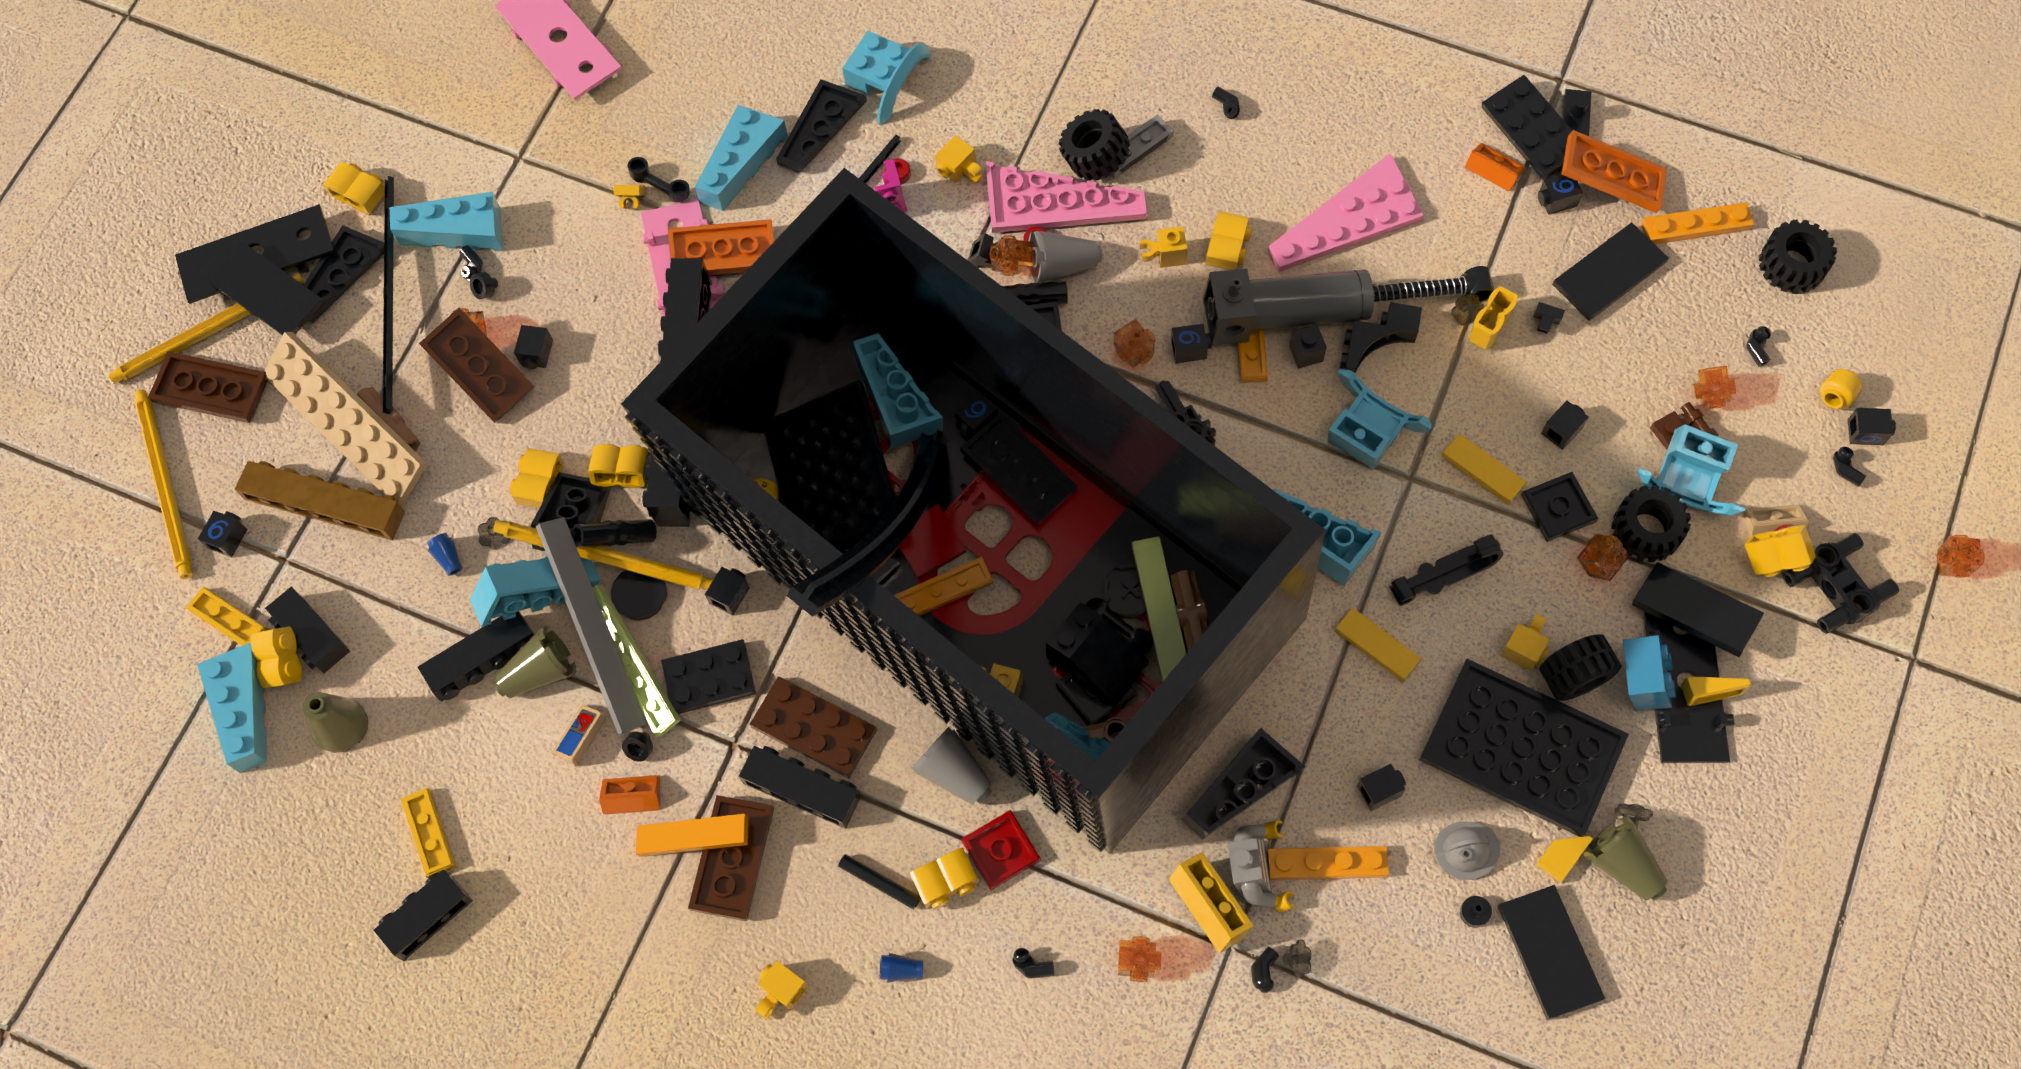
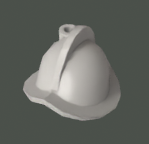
M1458 822L1447 826L1439 833L1434 843V855L1438 865L1447 874L1460 880H1475L1485 876L1495 867L1500 856V842L1495 833L1484 825L1475 822Z

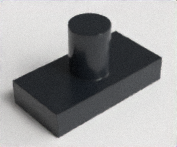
M1565 89L1562 119L1571 130L1589 136L1591 91Z

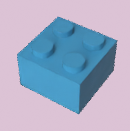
M1659 635L1622 639L1628 693L1635 710L1671 708V698H1676V689L1671 672H1668V670H1673V664L1667 644L1662 645Z

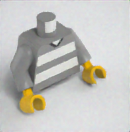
M1276 820L1264 823V825L1242 826L1237 829L1234 841L1228 842L1232 879L1242 899H1245L1248 904L1255 906L1275 907L1279 913L1295 908L1296 906L1291 905L1287 900L1294 897L1291 891H1286L1277 896L1272 893L1264 838L1272 840L1284 837L1285 834L1277 832V825L1283 824V822Z

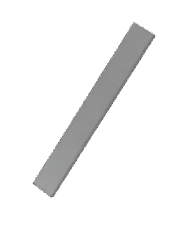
M562 517L539 523L536 529L618 735L645 726L647 723L565 518Z

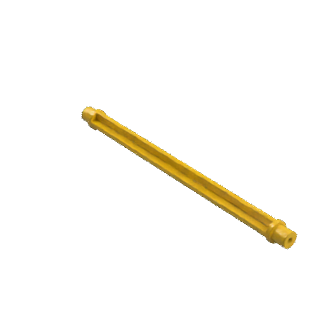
M300 273L292 276L299 283H305ZM235 304L118 366L117 370L109 373L108 376L114 384L123 379L126 381L163 361L168 351L178 353L251 313L239 304Z
M138 390L134 393L136 399L134 404L142 428L175 569L178 570L181 579H188L193 576L191 570L192 561L185 541L178 506L171 485L159 431L156 426L152 401L148 398L146 390Z
M496 520L493 532L503 534L506 538L544 547L536 528L511 521L503 522ZM602 546L576 547L580 558L700 590V588L707 590L714 580L704 577V574Z

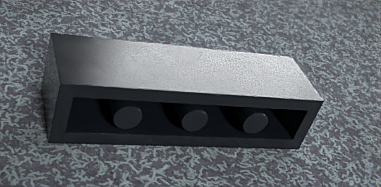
M520 611L515 612L516 617L504 620L503 616L498 617L491 624L480 628L418 666L430 690L441 702L456 697L460 690L468 685L479 683L486 674L494 669L503 668L535 635Z
M753 746L738 776L743 784L846 829L861 799L854 784L842 779L840 783L830 779V774L818 768H815L814 771L804 767L805 764L796 758L789 757L786 760L778 756V751L768 746H764L763 749Z

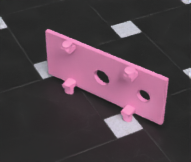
M501 0L494 5L497 11L514 29L511 31L513 36L517 40L522 38L555 77L552 79L557 87L562 85L574 100H577L622 70V67L610 54L609 47L606 44L602 45L570 9V4L567 0ZM557 30L567 32L566 39L561 42L551 41L550 36ZM589 63L593 65V69L588 73L580 71V67L584 64Z
M699 199L641 212L645 234H642L644 244H648L660 299L656 300L658 310H662L663 316H665L666 308L663 306V294L668 292L665 273L666 268H670L671 262L667 228H669L671 222L677 220L683 223L682 227L709 225L708 219H703ZM709 275L712 281V285H710V309L725 294L723 284L718 285L716 275Z

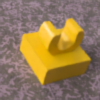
M614 185V195H623L619 199L620 208H626V201L630 198L634 203L633 208L639 209L641 202L637 196H645V185Z

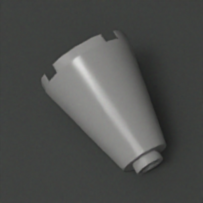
M1044 231L1031 232L1028 239V254H1031L1032 263H1028V267L1034 283H1045L1095 268L1098 262L1102 260V249L1092 240Z
M950 726L911 768L918 775L972 805L975 801L981 804L992 792L988 788L991 785V781L956 731Z

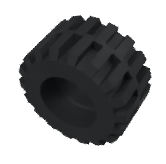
M1094 109L1092 112L1088 110L1083 115L1074 117L1075 120L1066 125L1067 129L1062 131V138L1059 139L1060 153L1074 173L1081 179L1084 177L1085 180L1090 181L1094 178L1096 181L1100 180L1103 176L1105 178L1110 176V173L1113 171L1116 172L1119 169L1118 166L1126 161L1125 156L1129 155L1130 150L1128 147L1130 146V141L1112 113L1109 114L1107 110L1103 109L1100 111L1099 109Z
M1797 219L1791 220L1789 224L1784 222L1779 228L1776 227L1759 255V261H1761L1759 267L1760 271H1765L1763 274L1766 280L1770 279L1773 287L1778 285L1781 287V291L1791 290L1792 294H1798L1800 290L1806 293L1811 288L1815 289L1818 287L1835 263V255L1837 253V248L1833 247L1835 241L1833 238H1828L1829 232L1826 229L1822 231L1819 229L1820 225L1816 223L1811 225L1808 220H1803L1799 223ZM1787 251L1800 253L1807 259L1808 263L1796 261Z
M1645 485L1641 486L1639 490H1632L1628 496L1626 495L1613 516L1614 520L1611 529H1615L1612 534L1614 540L1619 539L1617 546L1620 549L1625 548L1627 550L1626 555L1631 557L1634 554L1637 556V560L1642 562L1645 558H1648V562H1655L1657 558L1660 561L1666 559L1668 555H1672L1678 549L1690 530L1691 524L1688 522L1691 516L1690 513H1685L1688 506L1685 502H1679L1681 497L1677 493L1673 496L1670 494L1671 490L1666 487L1664 490H1659L1658 485H1653L1651 489ZM1647 514L1657 518L1663 525L1664 532L1652 533L1641 526L1637 516Z
M1597 634L1586 636L1557 650L1544 660L1539 667V671L1557 701H1565L1584 695L1603 685L1619 672L1622 665L1605 636Z

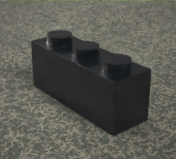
M292 586L265 607L272 616L268 621L275 629L288 626L292 628L296 638V650L300 648L304 652L301 658L312 670L317 667L325 673L350 652L347 646Z
M444 869L431 875L426 880L424 887L418 892L409 894L403 900L402 906L395 912L386 914L379 921V925L373 930L391 953L402 961H405L473 901L454 877Z

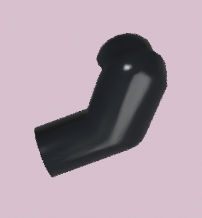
M1219 86L1216 87L1212 98L1223 103V112L1227 118H1236L1240 112L1238 97Z
M466 245L459 251V254L467 262V265L464 266L465 271L461 270V275L464 279L470 281V277L473 274L481 272L483 261L469 245Z
M1765 326L1754 329L1750 333L1746 344L1748 352L1758 367L1766 365L1771 360L1763 349L1767 341L1766 339H1769L1771 336L1770 330Z
M1841 447L1833 456L1836 473L1859 487L1867 475L1852 467L1851 458L1854 455L1853 451L1849 447Z
M1269 946L1251 966L1252 983L1262 993H1268L1274 987V981L1271 980L1269 968L1279 958L1278 953Z
M1018 948L1015 950L1012 960L1013 964L1026 978L1055 976L1053 961L1037 963L1029 955L1027 949Z

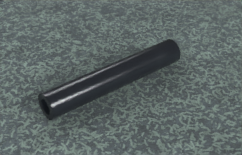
M847 854L843 855L838 864L839 868L913 910L921 899L917 894Z

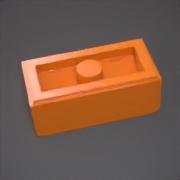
M1480 143L1471 152L1465 165L1468 170L1507 191L1513 188L1526 169L1524 165L1483 143Z
M660 775L603 779L599 797L602 813L617 814L659 810Z

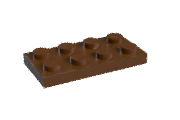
M461 308L456 309L419 343L494 423L535 387Z
M168 351L148 398L154 403L250 423L268 380L266 372Z
M779 676L750 722L751 728L848 779L877 732L876 726Z
M716 795L711 817L737 814L749 816L748 845L705 849L702 851L688 906L690 911L747 922L774 812L773 805Z

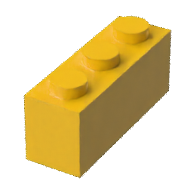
M1203 852L1180 863L1169 878V881L1219 953L1242 941L1254 927Z

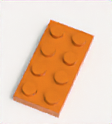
M1572 130L1567 138L1562 175L1655 213L1662 208L1667 168Z
M772 219L667 228L670 260L671 258H703L709 275L746 272L774 242Z

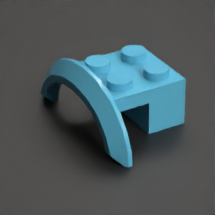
M867 31L843 66L846 86L868 95L872 87L884 91L878 109V125H882L891 118L897 95L915 65L921 59L929 60L931 57L928 45L919 42L909 49Z
M1338 370L1340 381L1356 399L1348 410L1344 408L1329 429L1328 442L1371 469H1375L1403 428L1419 433H1427L1432 428L1426 416L1412 415L1398 409L1368 389L1353 371Z
M1683 425L1675 429L1657 479L1652 476V472L1642 468L1637 469V474L1644 486L1647 485L1651 489L1653 485H1658L1659 490H1664L1666 487L1671 490V495L1674 496L1677 493L1681 497L1680 503L1685 502L1689 507L1726 516H1732L1745 511L1744 507L1734 503L1712 501L1722 473L1729 471L1738 444L1691 426Z

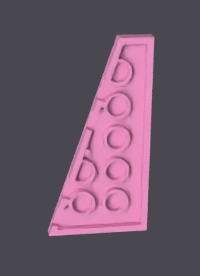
M1390 153L1269 245L1268 252L1278 272L1415 224L1422 221L1424 215Z
M985 161L992 233L1028 230L1032 227L1053 228L1147 219L1144 191L1115 185L1105 187L1097 185V182L1087 180V183L1074 181L1072 177L1036 170L1027 172L1018 170L1015 166L1008 165L1006 168L995 166L994 162Z

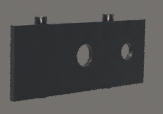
M318 204L175 254L187 302L191 304L219 293L222 294L223 300L230 299L207 280L242 242L251 248L254 246L263 247L262 256L283 271L296 267L300 274L309 271L307 262L333 254L335 250L322 208ZM302 231H311V235L308 239H298V235Z
M1644 612L1646 637L1659 635L1662 645L1667 644L1668 651L1671 653L1673 670H1668V672H1671L1676 689V698H1671V708L1655 709L1661 763H1729L1726 726L1735 725L1734 714L1724 713L1722 699L1688 706L1683 691L1677 683V677L1681 673H1690L1694 677L1719 678L1716 647L1690 633L1680 635L1674 631L1673 625Z

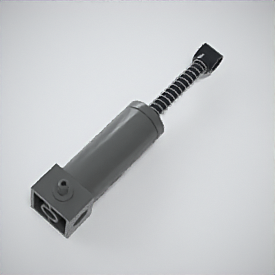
M1486 266L1470 268L1460 278L1455 276L1453 279L1451 277L1447 279L1441 278L1440 280L1435 278L1433 281L1431 279L1427 281L1420 280V282L1417 280L1413 282L1407 281L1406 283L1401 281L1399 284L1387 283L1386 285L1380 283L1379 286L1372 284L1370 274L1365 269L1249 280L1247 269L1210 272L1203 295V304L1212 345L1248 342L1251 332L1255 330L1369 320L1373 314L1374 302L1377 301L1378 303L1381 301L1387 302L1388 300L1392 302L1394 300L1401 301V299L1407 301L1409 298H1412V300L1415 298L1421 299V297L1427 299L1431 296L1432 298H1435V296L1441 298L1442 295L1448 297L1449 295L1455 296V294H1459L1460 296L1468 297L1471 302H1483L1489 299V296L1495 289L1490 270Z

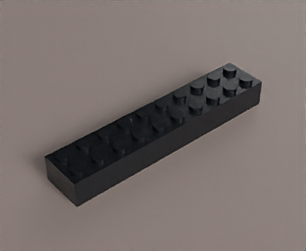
M671 258L670 268H666L665 279L668 284V292L663 294V306L666 308L665 316H661L660 321L661 331L663 332V340L658 342V354L661 356L660 362L710 310V285H712V281L703 258ZM648 452L651 458L650 465H646L645 479L648 481L647 490L643 491V507L647 508L649 517H652L656 526L689 527L691 511L688 509L689 506L681 499L682 496L677 493L676 487L669 482V477L662 472L663 468L655 462L656 458Z

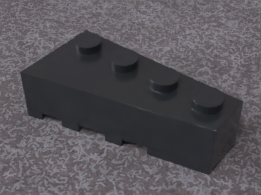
M1260 728L1184 815L1181 821L1204 839L1294 777L1306 766Z

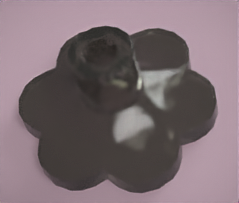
M1471 293L1466 297L1460 296L1455 302L1456 306L1451 310V315L1461 326L1466 325L1468 322L1474 323L1477 314L1484 308V304L1479 301L1476 294Z
M490 517L486 523L480 524L477 529L480 545L489 546L492 550L499 549L502 544L508 543L511 539L504 537L503 534L493 532L492 529H494L495 522L499 520L497 517Z
M1622 803L1618 804V807L1615 808V814L1623 817L1629 816L1637 828L1639 820L1649 821L1650 817L1653 816L1652 810L1645 809L1642 805L1638 804L1629 805Z
M1301 939L1290 946V953H1285L1283 956L1284 964L1290 966V969L1295 972L1297 978H1304L1305 974H1309L1311 971V950L1309 947H1306L1305 941Z

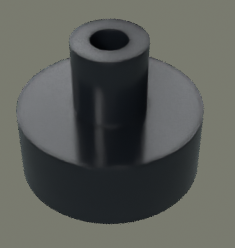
M487 272L475 273L470 277V289L477 299L491 297L494 294V288L498 287L497 279L491 278Z
M631 732L623 741L622 750L631 760L641 762L646 760L652 752L653 743L648 733Z
M1480 896L1467 898L1460 907V917L1469 927L1479 928L1484 926L1492 915L1489 902Z

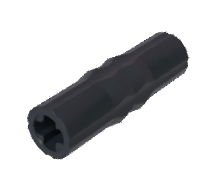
M1066 281L1003 286L1026 305L1058 301V304H1068Z
M652 519L577 523L572 528V538L576 547L653 542L657 536V528Z

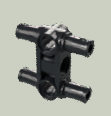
M1856 533L1847 536L1837 543L1828 542L1820 544L1814 550L1816 557L1809 568L1797 572L1789 569L1782 574L1783 580L1789 587H1793L1812 577L1836 608L1817 620L1818 627L1825 634L1844 624L1861 622L1868 615L1877 611L1882 602L1899 593L1898 585L1892 579H1888L1869 589L1845 558L1864 546L1863 540ZM1818 556L1823 557L1828 564L1821 562ZM1853 602L1858 603L1863 610L1857 609Z

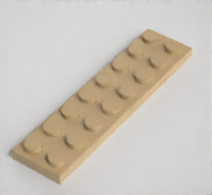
M284 332L263 371L266 372L267 380L383 495L396 498L399 505L404 506L425 470L427 463L293 332Z

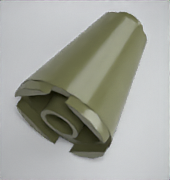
M546 626L538 630L495 675L496 681L494 686L501 696L506 695L508 698H513L569 678L577 672L575 662L569 664L567 657L571 655L568 648L553 630L547 633L548 627Z
M316 692L309 695L303 703V712L311 735L316 744L322 749L332 753L346 752L350 750V747L356 743L359 744L364 739L368 730V716L357 701L342 696Z
M1629 816L1622 817L1620 820L1623 824L1618 827L1613 823L1609 825L1588 845L1592 851H1584L1583 854L1588 861L1644 900L1652 899L1655 901L1667 891L1665 886L1668 880L1634 821Z

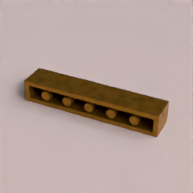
M247 461L234 489L247 501L392 541L405 513L398 500L392 496L384 494L382 497H379L364 488L350 489L347 485L338 481H333V483L324 482L322 478L316 475L309 474L306 477L290 468L277 469L265 461H259V463Z

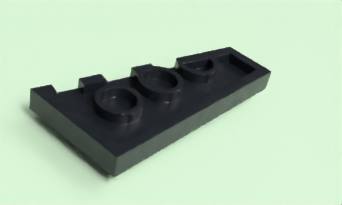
M820 79L776 158L777 164L800 173L867 102L866 95Z
M342 225L332 240L335 253L321 257L303 284L324 301L308 321L313 323L384 254V242Z

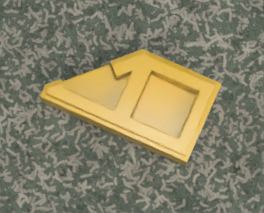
M1584 836L1553 840L1536 863V866L1561 883L1593 838Z

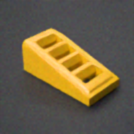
M1686 677L1681 684V688L1687 705L1694 706L1744 695L1751 682L1749 679Z

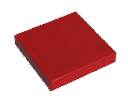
M939 504L921 515L908 537L899 547L918 580L967 552Z
M1011 810L961 838L962 844L990 891L1041 861V858Z

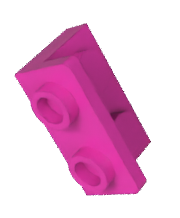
M894 159L884 161L886 171L881 173L884 185L876 186L875 191L901 211L907 212Z

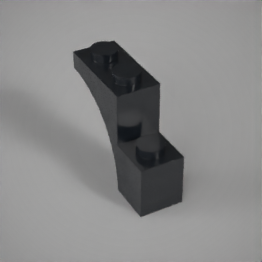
M1390 302L1388 311H1382L1380 324L1354 320L1352 330L1346 329L1344 345L1348 346V352L1342 353L1340 369L1351 370L1356 373L1363 360L1373 351L1393 343H1415L1419 331L1422 307Z

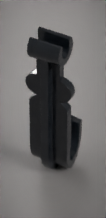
M1493 534L1487 535L1474 541V545L1436 560L1434 566L1430 563L1421 564L1418 568V575L1406 579L1405 576L1397 578L1391 582L1392 585L1389 588L1399 606L1410 603L1416 598L1417 594L1426 590L1434 595L1439 594L1444 584L1450 586L1495 565L1503 556L1501 544L1495 539Z

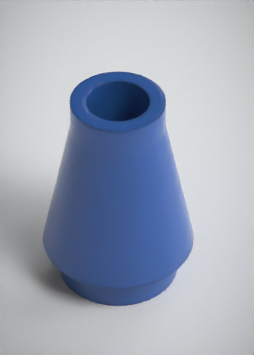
M447 533L439 534L427 542L428 552L446 571L448 576L454 575L463 569L454 540Z
M890 952L888 955H881L880 979L887 980V983L922 978L923 960H915Z

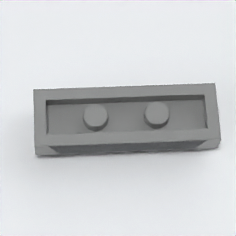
M1158 114L1127 135L1130 141V146L1128 147L1130 150L1129 155L1125 156L1126 161L1124 164H1120L1118 166L1119 169L1116 172H1111L1110 175L1115 179L1174 137V130Z

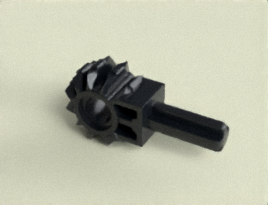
M1163 380L1156 385L1155 390L1167 410L1215 446L1216 440L1213 437L1216 436V430L1211 428L1210 420L1201 421L1202 416L1200 414L1197 415L1192 405L1184 407L1169 381Z

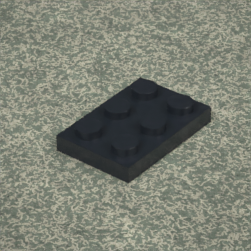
M744 639L661 660L669 700L677 714L756 694Z

